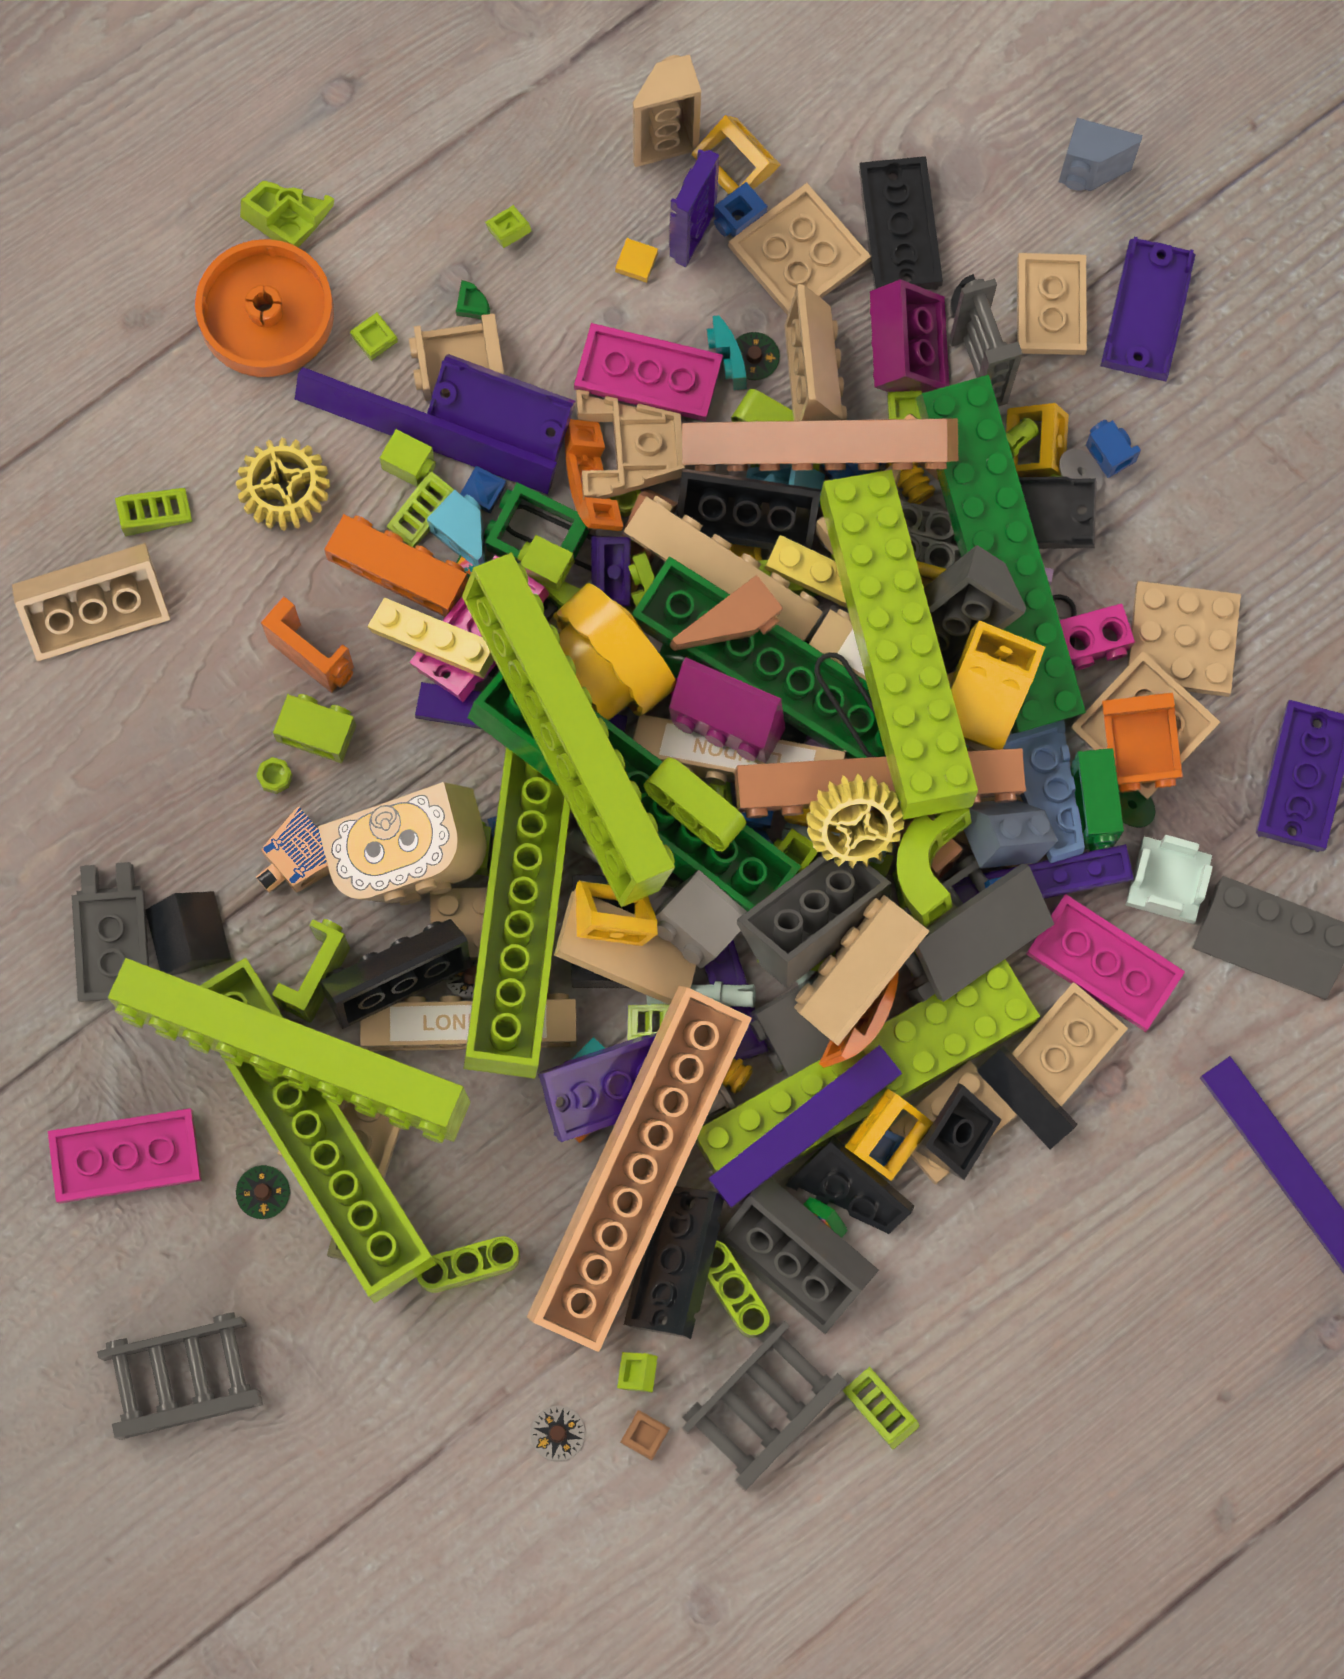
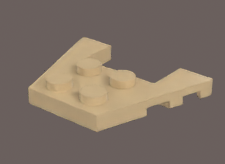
M576 390L577 420L613 422L617 470L582 471L583 500L585 497L607 499L681 477L682 469H685V465H683L680 413L639 403L637 407L618 403V398L605 396V399H599L589 396V391Z

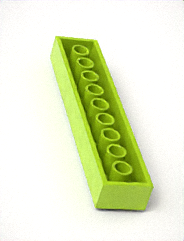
M892 470L823 481L820 504L894 790L899 800L898 805L902 811V820L972 807L978 788Z
M509 553L473 567L462 598L620 906H626L660 891L675 868L673 853L666 844L663 845L658 836L656 820L651 813H647L641 803L639 787L634 781L629 780L624 770L625 762L621 753L617 749H613L608 739L609 732L602 718H597L592 708V698L586 687H581L576 677V667L570 656H565L560 646V637L554 625H549L543 614L544 606L538 594H533L528 585V575L524 566L521 563H517L513 554Z
M505 747L463 1069L535 1079L539 1065L570 807L560 787L507 747Z
M246 957L200 985L206 989L284 1018ZM225 1061L363 1289L374 1304L436 1265L435 1260L338 1104L321 1097L322 1092L311 1087L308 1092L296 1089L288 1084L289 1079L276 1074L275 1079L265 1077L254 1071L255 1066L243 1062L242 1066H237Z
M125 958L108 995V999L116 1007L115 1012L122 1015V1020L132 1026L143 1028V1025L147 1024L156 1028V1034L175 1041L177 1036L189 1041L188 1046L197 1051L208 1054L209 1050L212 1049L221 1053L223 1060L237 1066H242V1063L246 1062L256 1067L255 1072L271 1079H275L276 1074L289 1079L288 1084L296 1089L308 1092L311 1087L322 1092L321 1097L330 1102L341 1105L343 1100L356 1105V1111L373 1118L379 1113L390 1118L388 1122L393 1126L403 1130H409L410 1126L423 1131L422 1136L437 1143H443L444 1139L452 1142L455 1141L471 1103L464 1087L128 958Z
M1004 959L943 1002L937 999L934 994L927 1000L918 1003L885 1022L873 1041L857 1055L826 1068H823L819 1064L820 1060L702 1126L695 1143L713 1174L880 1045L900 1069L902 1075L786 1165L788 1166L823 1146L833 1135L837 1138L860 1125L887 1088L905 1099L963 1066L968 1061L977 1058L1036 1024L1040 1015L1008 962Z

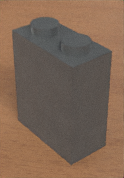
M820 974L750 1012L754 1020L750 1023V1027L759 1042L763 1040L766 1042L770 1053L766 1056L776 1073L782 1072L784 1076L790 1077L820 1060L826 1050L830 1039L794 1008L798 1003L795 998L799 991L807 983L812 985Z

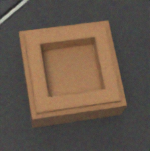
M638 1410L620 1443L652 1461L670 1428Z

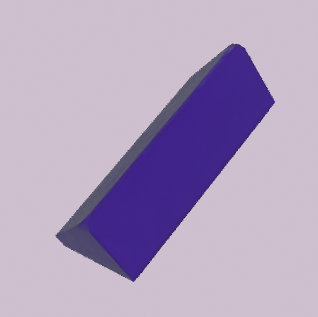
M592 536V584L622 607L631 606V573L628 567L631 565V539L625 536Z

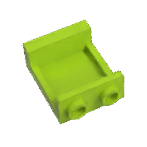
M312 919L309 925L315 938L323 942V945L300 989L296 991L278 982L272 994L281 1009L312 1023L325 998L321 980L325 979L331 971L341 967L350 950L346 935L341 932L343 928L328 919H323L322 923Z

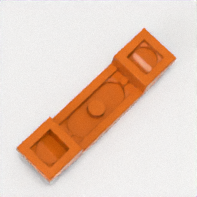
M570 419L565 434V455L568 481L576 510L588 528L621 531L623 523L617 500L585 497L583 500L582 471L604 470L601 455L605 445L600 423Z
M899 970L842 1042L836 1045L831 1040L829 1041L819 1062L823 1068L857 1055L877 1036L892 1008L898 984Z

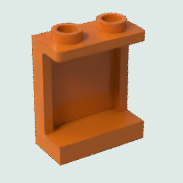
M283 596L261 621L268 642L331 693L337 686L342 688L348 683L354 673L352 671L354 665L349 649L342 644L330 658H327L299 636L296 631L301 626V622L295 605Z
M1173 692L1102 701L1107 748H1113L1120 792L1141 790V783L1150 782L1155 783V788L1176 786V779H1182L1183 773Z

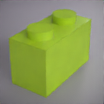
M287 694L273 731L276 741L342 764L356 728L354 716L350 715L351 712L338 705H331L330 708L318 705V700L305 694H298L297 697Z

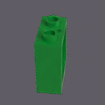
M518 482L512 491L508 489L500 502L499 508L502 511L497 521L492 519L484 532L483 538L486 539L487 550L499 557L512 553L517 563H521L517 560L521 550L501 541V538L523 499L572 523L560 547L572 552L575 560L592 529L583 523L578 512Z
M1109 748L1078 751L1070 769L1071 775L1074 777V793L1076 805L1079 808L1085 849H1089L1090 852L1114 847L1124 832L1114 750Z

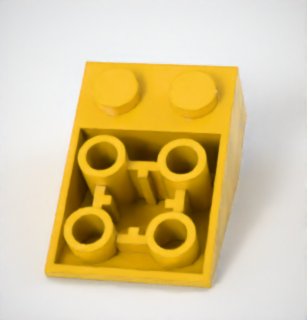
M980 620L970 631L950 684L965 739L993 750L1003 749L1036 674L1045 649L1044 646Z

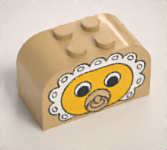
M446 782L318 826L330 876L335 886L348 897L375 902H400V905H409L420 901V895L431 892L432 895L448 892L452 890L451 884L463 881L478 871L484 861L487 849L486 836L473 788Z

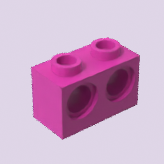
M1122 603L1060 620L1071 662L1075 670L1088 668L1095 664L1094 660L1105 657L1107 661L1121 659L1127 656V651L1135 643ZM1110 629L1114 631L1117 641L1107 640L1102 630ZM1070 638L1080 639L1084 643L1085 650L1073 648L1070 644Z

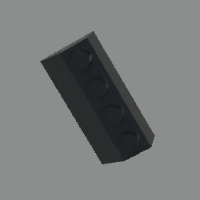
M682 469L676 516L681 519L684 515L691 517L702 525L700 532L710 538L716 534L730 544L773 550L778 537L781 535L812 550L821 489Z
M451 919L444 922L436 921L426 926L423 932L411 938L402 937L391 944L390 948L382 952L368 953L361 957L358 963L346 969L341 967L328 973L326 978L321 980V985L341 1028H347L471 968L468 940Z

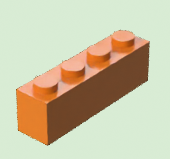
M343 514L324 549L328 561L444 617L447 616L462 597L468 582L467 573L464 572L465 569L461 565L451 560H446L444 563L434 558V554L423 546L416 545L413 548L403 543V539L394 532L385 530L382 533L372 528V523L363 517L355 515L354 518Z

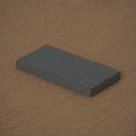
M1023 863L928 928L929 933L915 951L937 999L943 1002L1054 925L1030 867Z

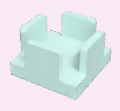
M1165 835L1162 840H1156L1144 836L1133 873L1134 879L1131 881L1125 905L1194 924L1200 904L1205 899L1213 867L1210 866L1212 855L1198 851V843Z

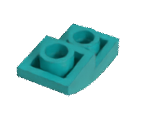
M719 315L712 316L713 328L707 329L709 349H715L716 353L723 355L726 380L732 379L733 390L747 389L745 365L738 343L724 320Z

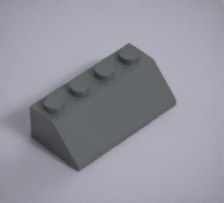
M978 545L924 587L946 673L958 665L970 631L979 620L1003 630L1022 616L1026 610V606L1006 564Z
M821 856L738 918L737 925L761 967L788 988L842 946L840 942L843 936L851 927L857 928L865 919L863 912L875 898L880 900L883 895L890 899L891 882L869 864L867 867L862 861H857L854 868L849 866L848 861L838 866L834 858L826 861Z
M1222 876L1215 885L1192 949L1326 1000L1344 964V922Z
M771 1177L747 1197L717 1237V1241L724 1243L734 1257L824 1334L829 1331L879 1271V1269Z

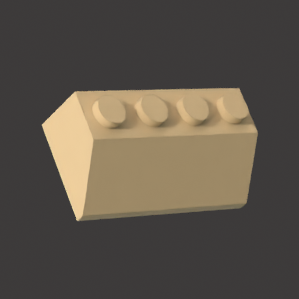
M690 54L685 56H668L662 62L656 63L633 101V163L635 167L692 153L699 145L701 88Z
M797 284L784 324L794 421L847 420L846 406L841 405L844 380L843 377H838L841 352L840 349L835 348L838 334L837 321L832 320L830 305L805 285Z
M146 543L12 584L14 603L37 662L170 620Z
M885 895L880 900L875 898L871 901L863 912L865 919L857 928L853 926L846 932L840 942L843 945L835 956L829 955L822 962L818 969L820 973L818 978L812 985L807 983L803 986L795 998L798 1002L794 1006L797 1012L836 1045L842 1042L929 933L927 928Z

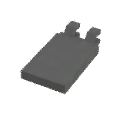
M131 862L116 863L117 888L99 889L98 867L95 865L80 866L82 890L76 891L77 895H71L77 999L79 1002L109 1000L108 995L125 958L149 966L145 891L141 889V886H134V865Z

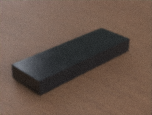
M1004 1045L976 1070L1050 1150L1078 1125Z

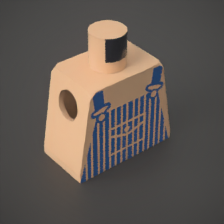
M298 807L262 848L264 856L271 865L256 876V878L269 893L284 880L295 892H300L330 874L319 829L302 809Z

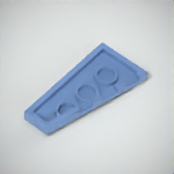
M1064 720L1011 734L1008 736L1003 749L1022 748L1026 791L1020 796L1024 803L1045 810L1058 840L1046 853L1050 863L1083 854L1085 849L1079 808L1076 805L1074 793V777H1072L1070 769L1069 747L1066 744Z

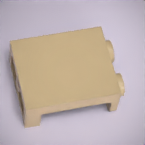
M495 314L481 315L482 323L431 331H421L420 325L414 326L415 337L409 338L411 358H418L420 369L413 370L416 390H423L425 401L432 399L441 363L447 354L504 374ZM444 388L442 390L443 396L449 397L450 391Z

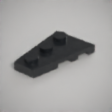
M834 1135L788 1179L785 1185L796 1191L798 1188H801L816 1195L815 1199L826 1205L829 1202L847 1210L849 1216L887 1234H890L912 1213L915 1206L862 1159L845 1148V1145Z

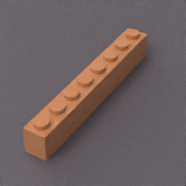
M958 418L682 423L683 465H695V471H716L715 464H727V471H748V464H759V471L780 470V464H792V470H813V463H825V470H846V463H858V470L879 469V463H892V469L899 470L913 469V462H925V469H947V462L958 461Z
M1022 748L968 751L978 788L973 805L980 804L981 798L995 797V803L1016 801V796H1020L1026 791ZM886 757L737 765L734 770L737 810L740 813L746 812V818L767 817L768 811L782 810V816L804 814L803 809H810V801H818V790L829 791V781L837 786L841 784L842 776H845L848 782L854 781L857 773L862 777L863 782L873 776L877 784L885 782L888 785L889 791H894L895 793ZM871 806L870 811L875 810V807Z

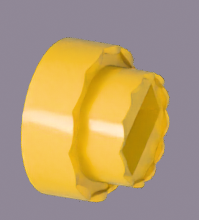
M587 583L554 613L553 618L557 621L560 631V646L565 656L568 655L573 660L576 667V677L581 687L584 686L589 691L593 710L608 721L626 706L635 715L642 716L674 691L677 683L674 675L632 614L593 584Z

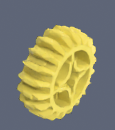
M281 438L279 446L274 447L271 440H268L266 442V450L263 451L260 447L255 446L254 452L256 457L245 455L244 461L248 467H239L238 469L239 476L242 477V479L236 481L237 489L241 490L238 494L239 501L246 503L244 510L247 514L254 513L253 518L255 522L260 523L266 519L267 528L272 529L276 522H279L280 528L283 531L287 528V522H293L294 527L299 528L300 518L304 517L306 521L311 522L313 518L310 511L321 513L322 506L318 501L328 500V494L324 491L330 487L329 479L325 478L328 474L327 467L321 465L322 458L319 454L312 455V447L309 445L300 450V442L296 439L290 447L287 446L285 438ZM282 462L297 464L303 467L304 470L299 468L288 469L283 466ZM272 466L271 474L267 478L262 479L261 484L257 485L260 475L268 467ZM278 473L282 474L283 480L288 484L286 487L288 491L287 496L283 488L278 484L280 482ZM306 484H310L306 494L295 503L294 498L297 492L305 489ZM266 498L267 501L271 499H278L282 501L285 506H273L264 502L261 499Z
M858 773L854 781L848 782L845 776H842L841 784L837 786L829 781V791L818 790V801H810V813H807L806 817L808 836L812 840L815 850L822 852V856L826 861L834 858L838 866L848 861L849 866L854 868L857 861H862L868 867L870 858L875 857L881 861L882 851L892 852V842L900 841V830L904 829V820H902V811L898 805V797L894 791H889L888 785L885 782L877 784L873 776L869 777L865 782H863L862 777ZM871 806H874L883 813L881 819L876 818L874 813L870 812ZM828 825H835L836 829L841 831L840 836L829 831Z

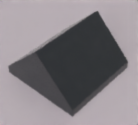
M214 891L174 893L146 909L160 971L176 975L232 960Z
M958 1083L916 1151L958 1178L965 1180L1001 1122V1119L964 1085Z

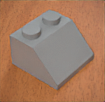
M698 870L672 890L655 911L657 935L663 940L670 941L682 952L683 957L688 962L696 964L701 969L714 960L741 931L737 925V919L747 911Z

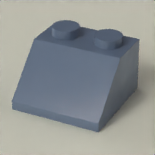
M1077 118L1058 182L1065 184L1072 190L1092 191L1131 171L1143 135Z
M1019 800L1007 803L984 801L968 807L972 824L966 827L964 832L980 868L1037 863L1058 841L1045 810Z

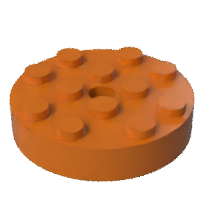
M251 240L235 245L220 254L204 272L195 297L197 322L210 351L227 367L249 376L274 377L288 374L303 367L322 350L333 327L334 303L329 282L322 268L304 250L279 240ZM263 304L272 305L269 310L263 311V317L261 311L257 310Z

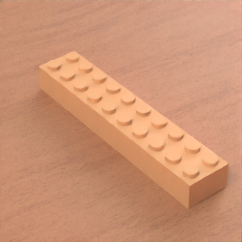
M678 986L528 1312L527 1318L533 1323L597 1352L600 1351L748 1028L751 1017L688 987Z

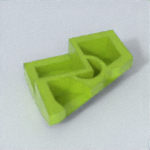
M262 180L241 199L240 217L272 240L283 241L299 248L329 213L335 199L329 195H325L324 200L304 196L303 189L294 187L283 188L276 183Z

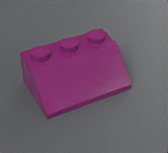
M901 279L870 291L874 388L886 392L922 391V393L950 386L945 297Z
M685 657L669 706L672 723L685 733L692 734L695 732L704 736L714 746L722 748L725 745L732 748L746 760L755 761L757 759L767 763L786 729L781 698Z

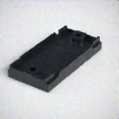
M926 156L860 162L861 196L868 250L871 255L870 265L874 290L900 279L902 280L904 276L911 278V281L906 282L924 289L938 290V287L942 286L943 278ZM894 173L898 178L892 180L889 178V175Z
M1067 476L1019 477L1039 549L1095 548L1096 478L1072 479ZM1080 507L1087 508L1084 514H1079L1077 510Z
M679 1186L674 1187L637 1268L624 1325L639 1330L688 1339L692 1338L696 1321L694 1315L701 1308L720 1228L718 1217L721 1216L724 1199L719 1193ZM695 1199V1204L691 1208L690 1203L692 1200ZM667 1316V1321L664 1325L662 1324V1320L664 1317Z

